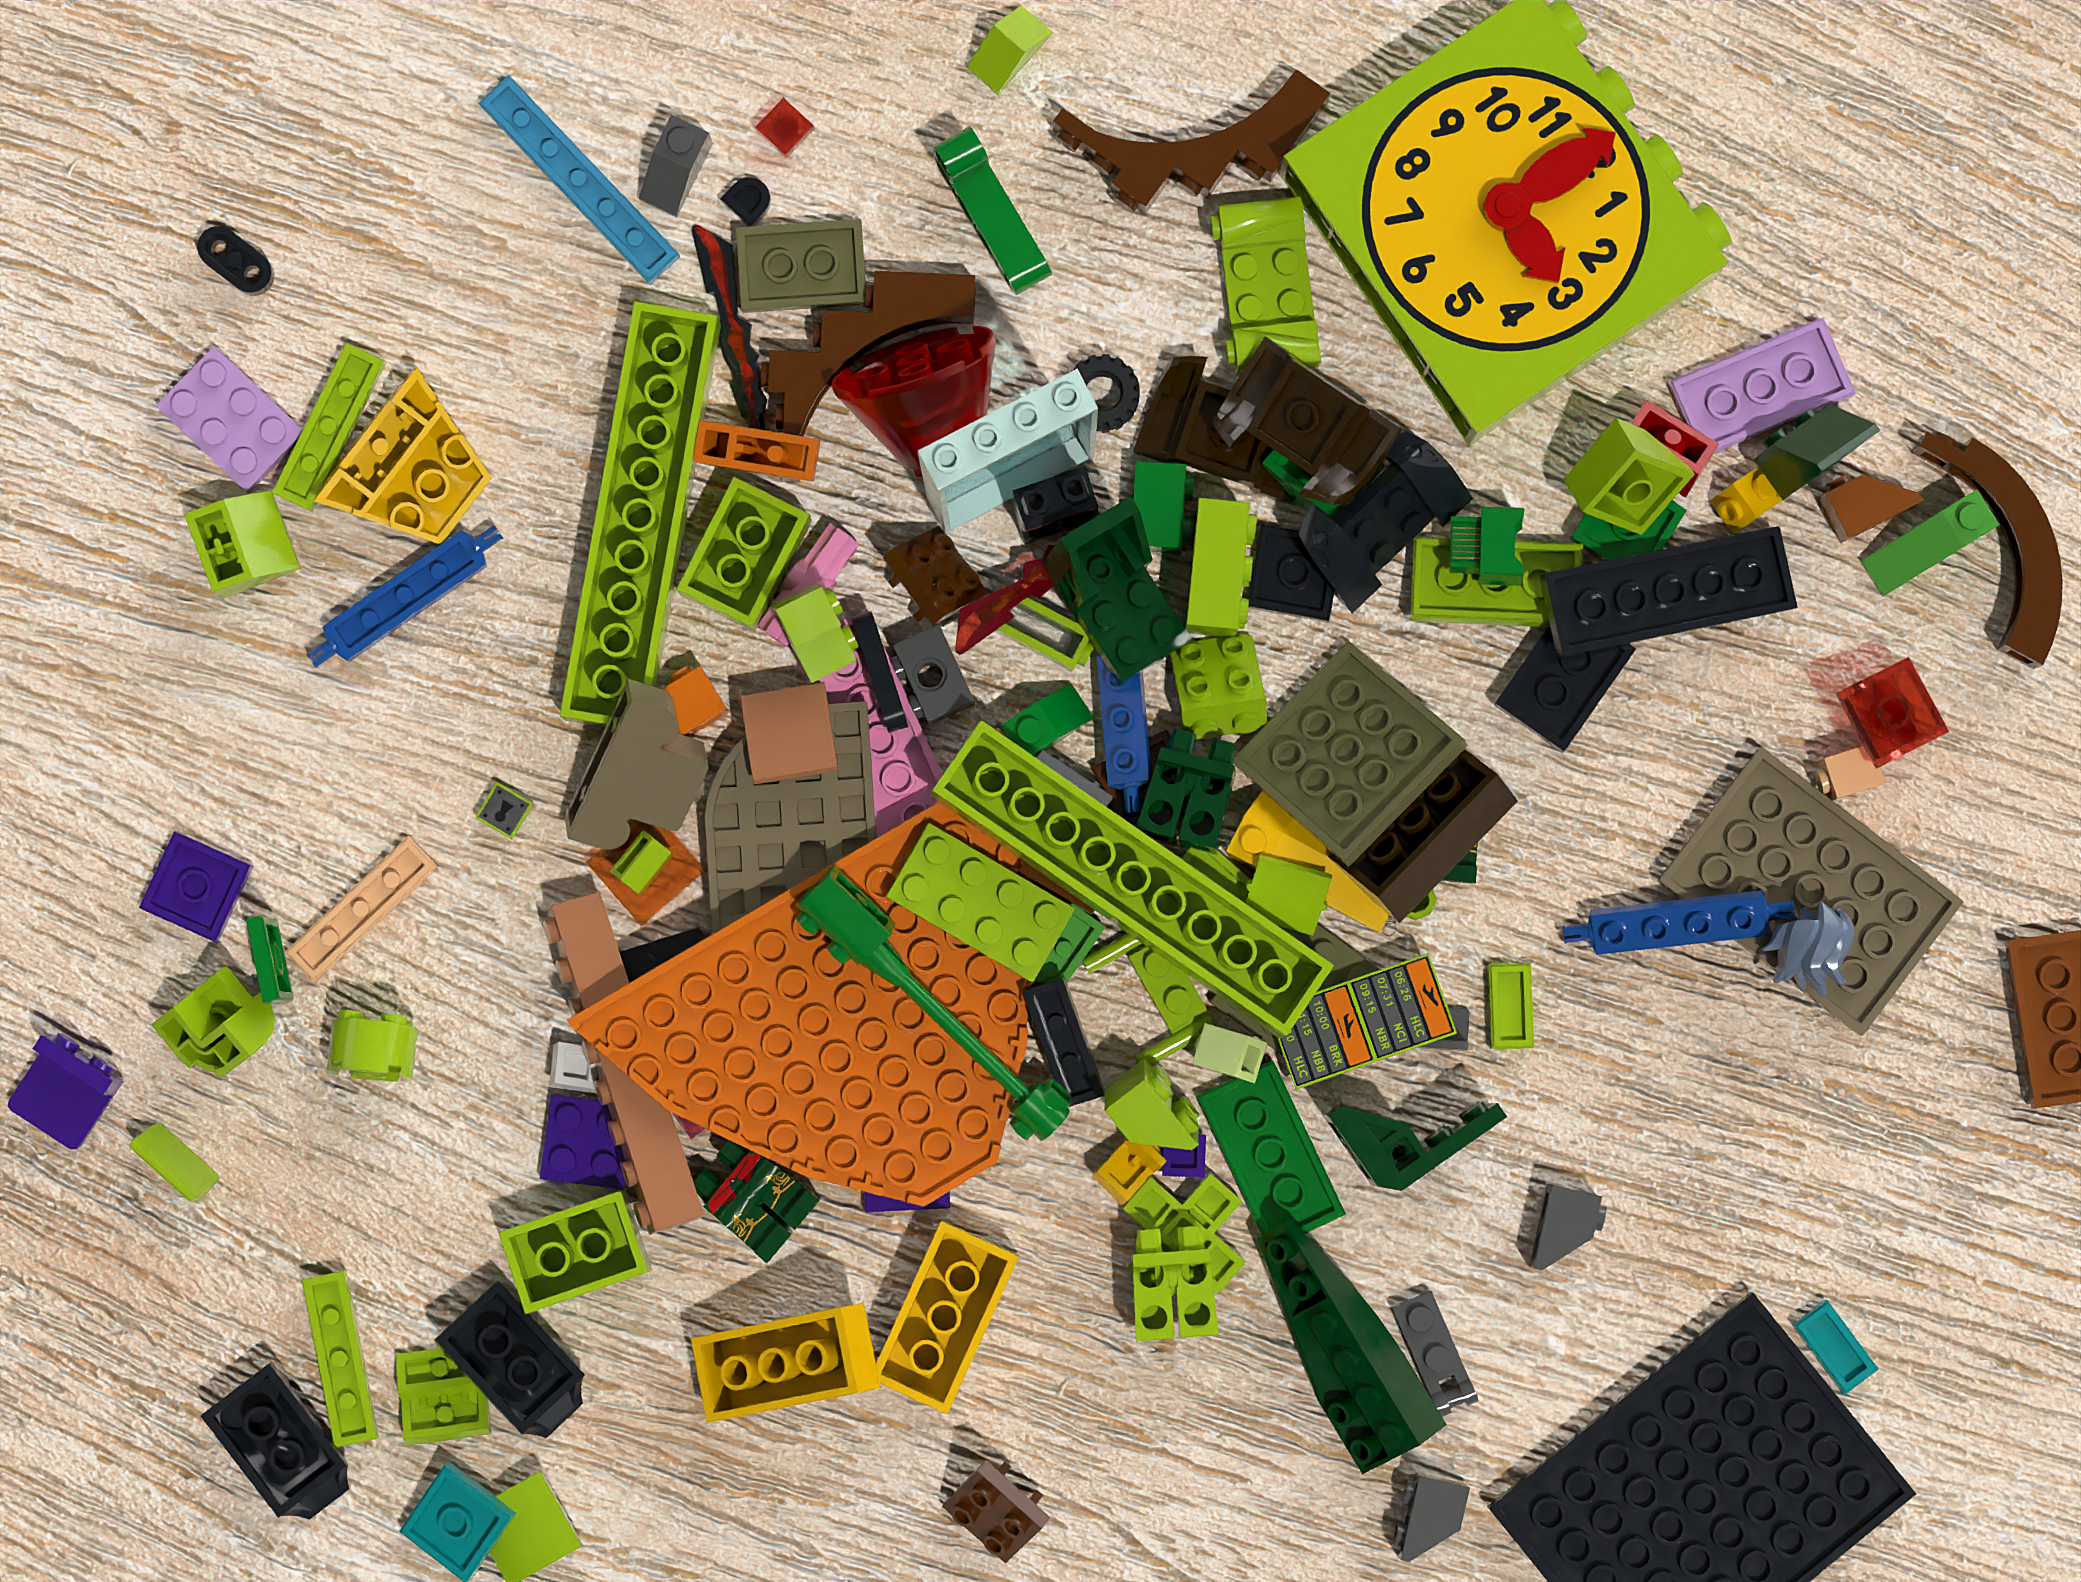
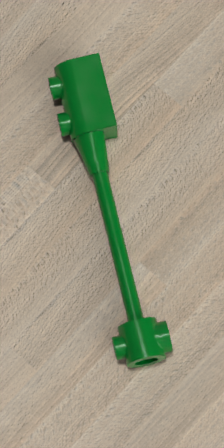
M835 865L828 869L796 903V906L801 910L796 916L798 923L812 935L819 929L822 930L832 940L827 945L828 951L841 964H846L852 959L857 965L861 964L895 987L898 986L1016 1099L1010 1109V1112L1015 1116L1010 1121V1125L1021 1138L1028 1140L1034 1134L1040 1141H1043L1064 1122L1070 1113L1068 1107L1073 1103L1071 1096L1065 1088L1052 1078H1049L1044 1084L1036 1081L1027 1087L910 974L906 964L887 941L892 934L895 923Z

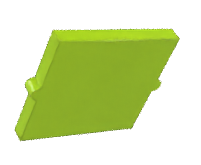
M1260 854L1253 879L1247 881L1246 888L1249 892L1245 904L1277 926L1313 936L1321 911L1327 909L1325 898L1331 883L1332 874Z

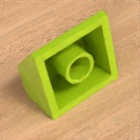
M1615 418L1563 480L1582 512L1642 535L1695 474L1690 467L1645 429Z

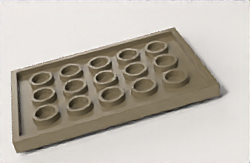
M1762 747L1755 751L1657 880V882L1679 899L1761 890L1767 899V903L1793 900L1795 918L1769 920L1767 936L1734 940L1776 973L1779 969L1777 950H1762L1769 944L1775 926L1799 920L1800 909L1806 907L1818 917V904L1821 901L1834 912L1836 908L1840 907L1851 918L1855 933L1851 948L1840 968L1846 983L1841 986L1825 974L1827 995L1820 996L1808 979L1806 981L1807 988L1803 993L1859 1036L1865 1034L1964 902ZM1794 976L1787 980L1789 983H1791L1793 986L1799 989L1794 979Z

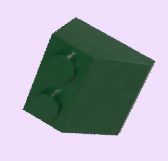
M1829 405L1818 414L1811 408L1791 422L1795 429L1789 434L1782 428L1763 441L1762 444L1766 450L1753 460L1782 500H1784L1842 460L1878 433L1880 429L1875 423L1833 405Z

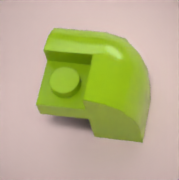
M225 965L153 1022L151 1026L188 1068L191 1069L194 1065H197L208 1072H215L216 1077L228 1074L266 1044L273 1034L275 1016L272 1004L262 1002L261 992L252 997L241 981Z

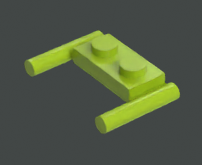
M1128 933L1088 955L1082 961L1088 973L1091 974L1127 954L1172 1033L1169 1037L1135 1055L1139 1062L1146 1058L1151 1065H1154L1196 1041L1202 1033L1205 1023L1216 1026L1189 976Z

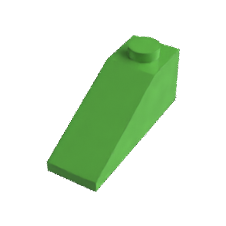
M1976 489L1860 562L1883 597L2000 524Z

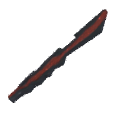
M695 225L692 228V234L706 293H715L721 318L719 342L724 359L733 374L734 383L730 385L740 415L746 420L748 428L766 430L763 415L767 398L761 389V369L757 364L759 354L750 345L752 324L738 317L733 244L702 226Z

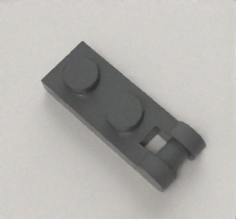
M1429 1290L1392 1306L1393 1313L1427 1392L1441 1416L1452 1413L1451 1408L1465 1403L1469 1406L1478 1402L1479 1399L1468 1377L1432 1291ZM1453 1376L1458 1387L1443 1393L1439 1381Z

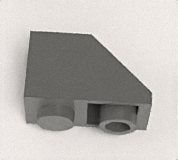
M1418 1472L1415 1474L1414 1482L1407 1480L1402 1498V1506L1408 1507L1404 1524L1397 1523L1392 1548L1398 1549L1397 1556L1400 1560L1410 1562L1461 1530L1470 1490L1467 1484Z

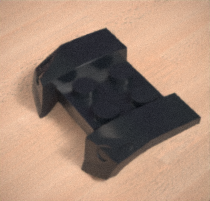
M1409 432L1400 433L1386 454L1385 458L1391 464L1335 518L1331 519L1312 502L1298 534L1319 569L1352 614L1382 586V583L1375 574L1388 564L1432 520L1444 527L1451 520V516H1456L1473 500L1468 489L1447 460L1429 442Z

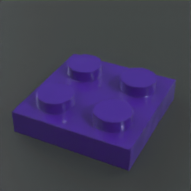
M551 1094L540 1179L625 1190L626 1183L620 1163L625 1161L621 1145L614 1146L611 1140L607 1122L611 1121L612 1117L607 1104L601 1105L598 1100Z

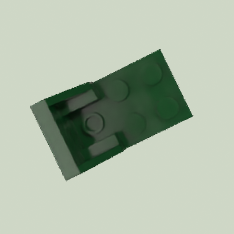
M1131 496L1060 538L1045 559L1051 581L1119 685L1192 640L1146 570L1153 559L1140 510Z
M1477 1101L1458 1115L1462 1120L1452 1129L1449 1125L1446 1127L1443 1125L1423 1140L1428 1145L1424 1148L1407 1123L1345 1106H1335L1322 1115L1372 1186L1398 1191L1406 1189L1507 1118V1115L1498 1103L1486 1104L1484 1101ZM1400 1145L1404 1149V1154L1395 1160L1392 1152L1396 1146Z

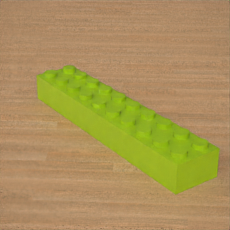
M634 301L560 717L565 721L606 727L628 679L657 687L697 464L692 461L699 420L704 421L721 329V323L717 315Z
M982 720L929 794L939 803L1278 1038L1288 1035L1334 967L1325 958Z

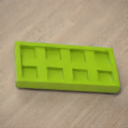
M931 823L926 824L885 895L886 898L1030 982H1034L1075 911V908Z

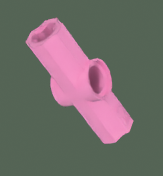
M829 523L805 559L801 558L791 569L782 583V591L774 603L815 582L821 585L823 589L829 587L830 590H833L837 583L835 581L856 553L860 544L850 535ZM770 606L757 626L767 635L788 648L790 643Z

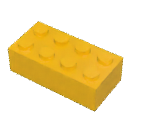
M942 1220L877 1360L876 1367L879 1383L948 1415L1018 1261L1019 1255Z
M864 1303L691 1338L707 1423L880 1388Z

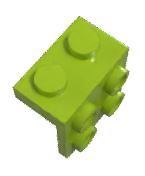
M1250 634L1193 641L1171 653L1180 702L1182 730L1196 734V740H1208L1223 735L1251 733L1261 730L1267 724L1266 698L1254 640Z

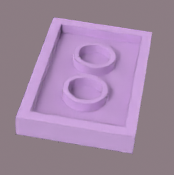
M215 346L156 405L163 414L248 494L295 447L303 431Z

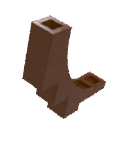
M1296 69L1283 87L1266 104L1247 118L1221 131L1185 141L1157 143L1116 138L1095 131L1064 108L1060 110L1053 120V131L1057 133L1055 139L1066 149L1072 152L1079 149L1091 157L1089 163L1096 170L1106 176H1109L1111 173L1116 175L1111 183V192L1115 194L1113 200L1120 207L1130 213L1138 210L1145 215L1173 176L1178 178L1177 185L1194 197L1201 194L1208 199L1236 159L1241 162L1239 167L1247 175L1258 181L1263 177L1271 183L1281 169L1284 155L1296 148L1327 105L1330 92Z
M874 271V283H866L865 308H873V312L822 310V322H814L813 347L820 348V352L770 350L769 362H762L761 387H768L770 399H784V404L776 405V429H783L784 434L804 437L815 410L832 386L835 376L882 343L902 334L926 327L949 324H974L975 275ZM781 477L783 482L800 483L799 479Z

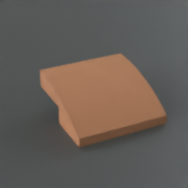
M825 682L741 696L754 785L838 771Z

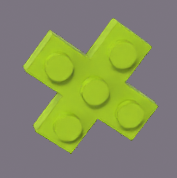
M1211 1173L1208 1174L1183 1204L1178 1202L1153 1178L1149 1177L1122 1208L1146 1230L1160 1229L1162 1252L1179 1251L1177 1227L1200 1226L1205 1249H1210L1214 1291L1218 1294L1246 1263L1244 1259L1214 1234L1243 1201ZM1131 1262L1126 1267V1270L1133 1275V1266Z

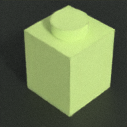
M1205 1023L1202 1033L1195 1043V1056L1192 1064L1255 1083L1267 1043L1241 1033Z

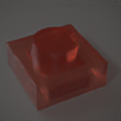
M784 97L755 126L756 132L785 159L815 129L814 125Z

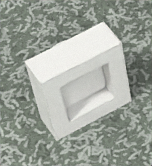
M565 1042L554 1044L549 1086L589 1093L595 1090L594 1082L596 1081L597 1070L595 1064L589 1065L587 1063L582 1045Z

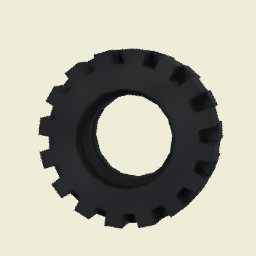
M1102 354V356L1097 357L1092 355L1087 360H1081L1076 364L1073 371L1078 369L1086 386L1097 377H1107L1112 379L1120 389L1119 401L1113 408L1103 411L1098 410L1096 431L1109 433L1110 430L1122 428L1126 422L1132 419L1139 404V381L1134 374V370L1130 365L1127 366L1122 359L1118 357L1112 358L1109 354Z

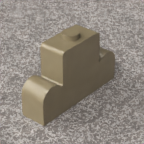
M631 679L627 680L564 816L568 839L600 849L610 850L620 847L629 838V819L670 831H678L681 828L693 801L698 802L703 794L705 775L709 766L704 743L700 740L678 734L679 724L673 697L668 692Z

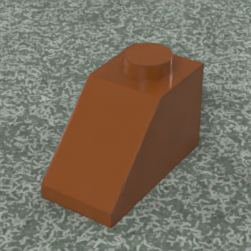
M1848 473L1827 483L1825 486L1828 492L1818 499L1840 543L1924 501L1918 492L1864 474L1851 480Z

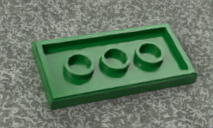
M1274 1060L1260 1066L1255 1083L1234 1078L1196 1096L1261 1235L1289 1219L1306 1234L1346 1215Z

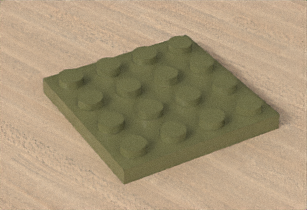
M1348 641L1234 757V766L1349 867L1468 745L1463 737Z

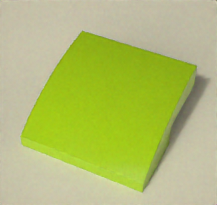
M441 1348L396 1354L398 1395L401 1399L403 1440L406 1446L491 1434L488 1399L454 1362L445 1356Z
M542 1470L495 1496L516 1512V1515L490 1551L506 1582H519L583 1546Z

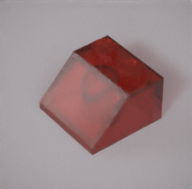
M1909 657L1836 693L1875 769L1896 761L1949 732Z

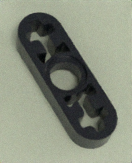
M872 610L852 616L888 733L909 727Z

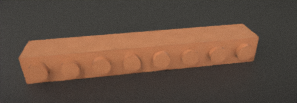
M600 891L552 905L546 912L548 918L543 919V927L548 942L550 944L556 942L560 959L556 960V967L562 984L569 983L574 998L569 1000V1008L573 1016L629 983ZM586 1039L582 1040L585 1059L589 1065L595 1064L599 1080H596L594 1084L601 1105H608L612 1120L607 1122L611 1140L614 1146L621 1145L625 1161L620 1163L623 1178L628 1187L634 1186L639 1201L634 1203L633 1206L640 1227L647 1226L649 1235L703 1217L704 1213L671 1112L658 1103Z

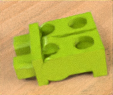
M1200 1226L1177 1227L1179 1251L1162 1252L1160 1229L1137 1230L1136 1254H1132L1136 1341L1175 1338L1172 1296H1176L1180 1338L1219 1335L1210 1249H1205Z

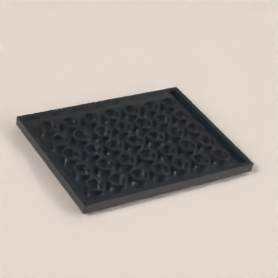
M1749 1292L1487 1507L1547 1582H1810L1913 1498L1916 1492L1753 1292Z

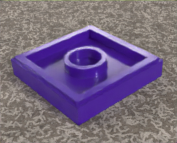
M174 831L139 908L218 943L253 866Z

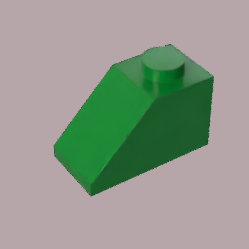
M1071 683L1037 701L1002 724L1001 730L1009 740L1036 758L1042 750H1048L1095 718Z

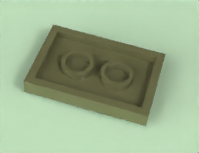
M861 219L736 227L742 313L865 305L866 275Z

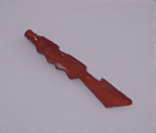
M1055 545L1047 546L1043 558L1024 562L1021 580L959 609L955 645L957 654H964L1013 619L1015 616L1009 610L1032 595L1040 598L1054 587L1045 564V559Z

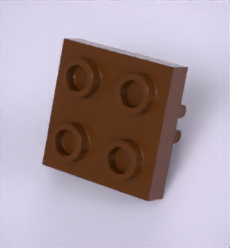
M939 525L898 545L883 557L895 573L888 583L892 588L902 583L920 607L913 615L917 622L927 617L931 624L935 625L959 612L960 608L983 598L988 593L980 582L977 573L969 567L955 548L952 539L944 533Z
M985 1460L955 1490L942 1507L952 1515L956 1523L970 1531L984 1544L991 1554L999 1557L1006 1564L1044 1527L1051 1517L1036 1505L1043 1496L1041 1492L1036 1490L1028 1498L1004 1476L1011 1468L1006 1461L996 1469Z

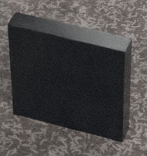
M1261 524L1247 598L1249 599L1248 608L1328 623L1335 590L1307 551L1298 535L1299 531Z

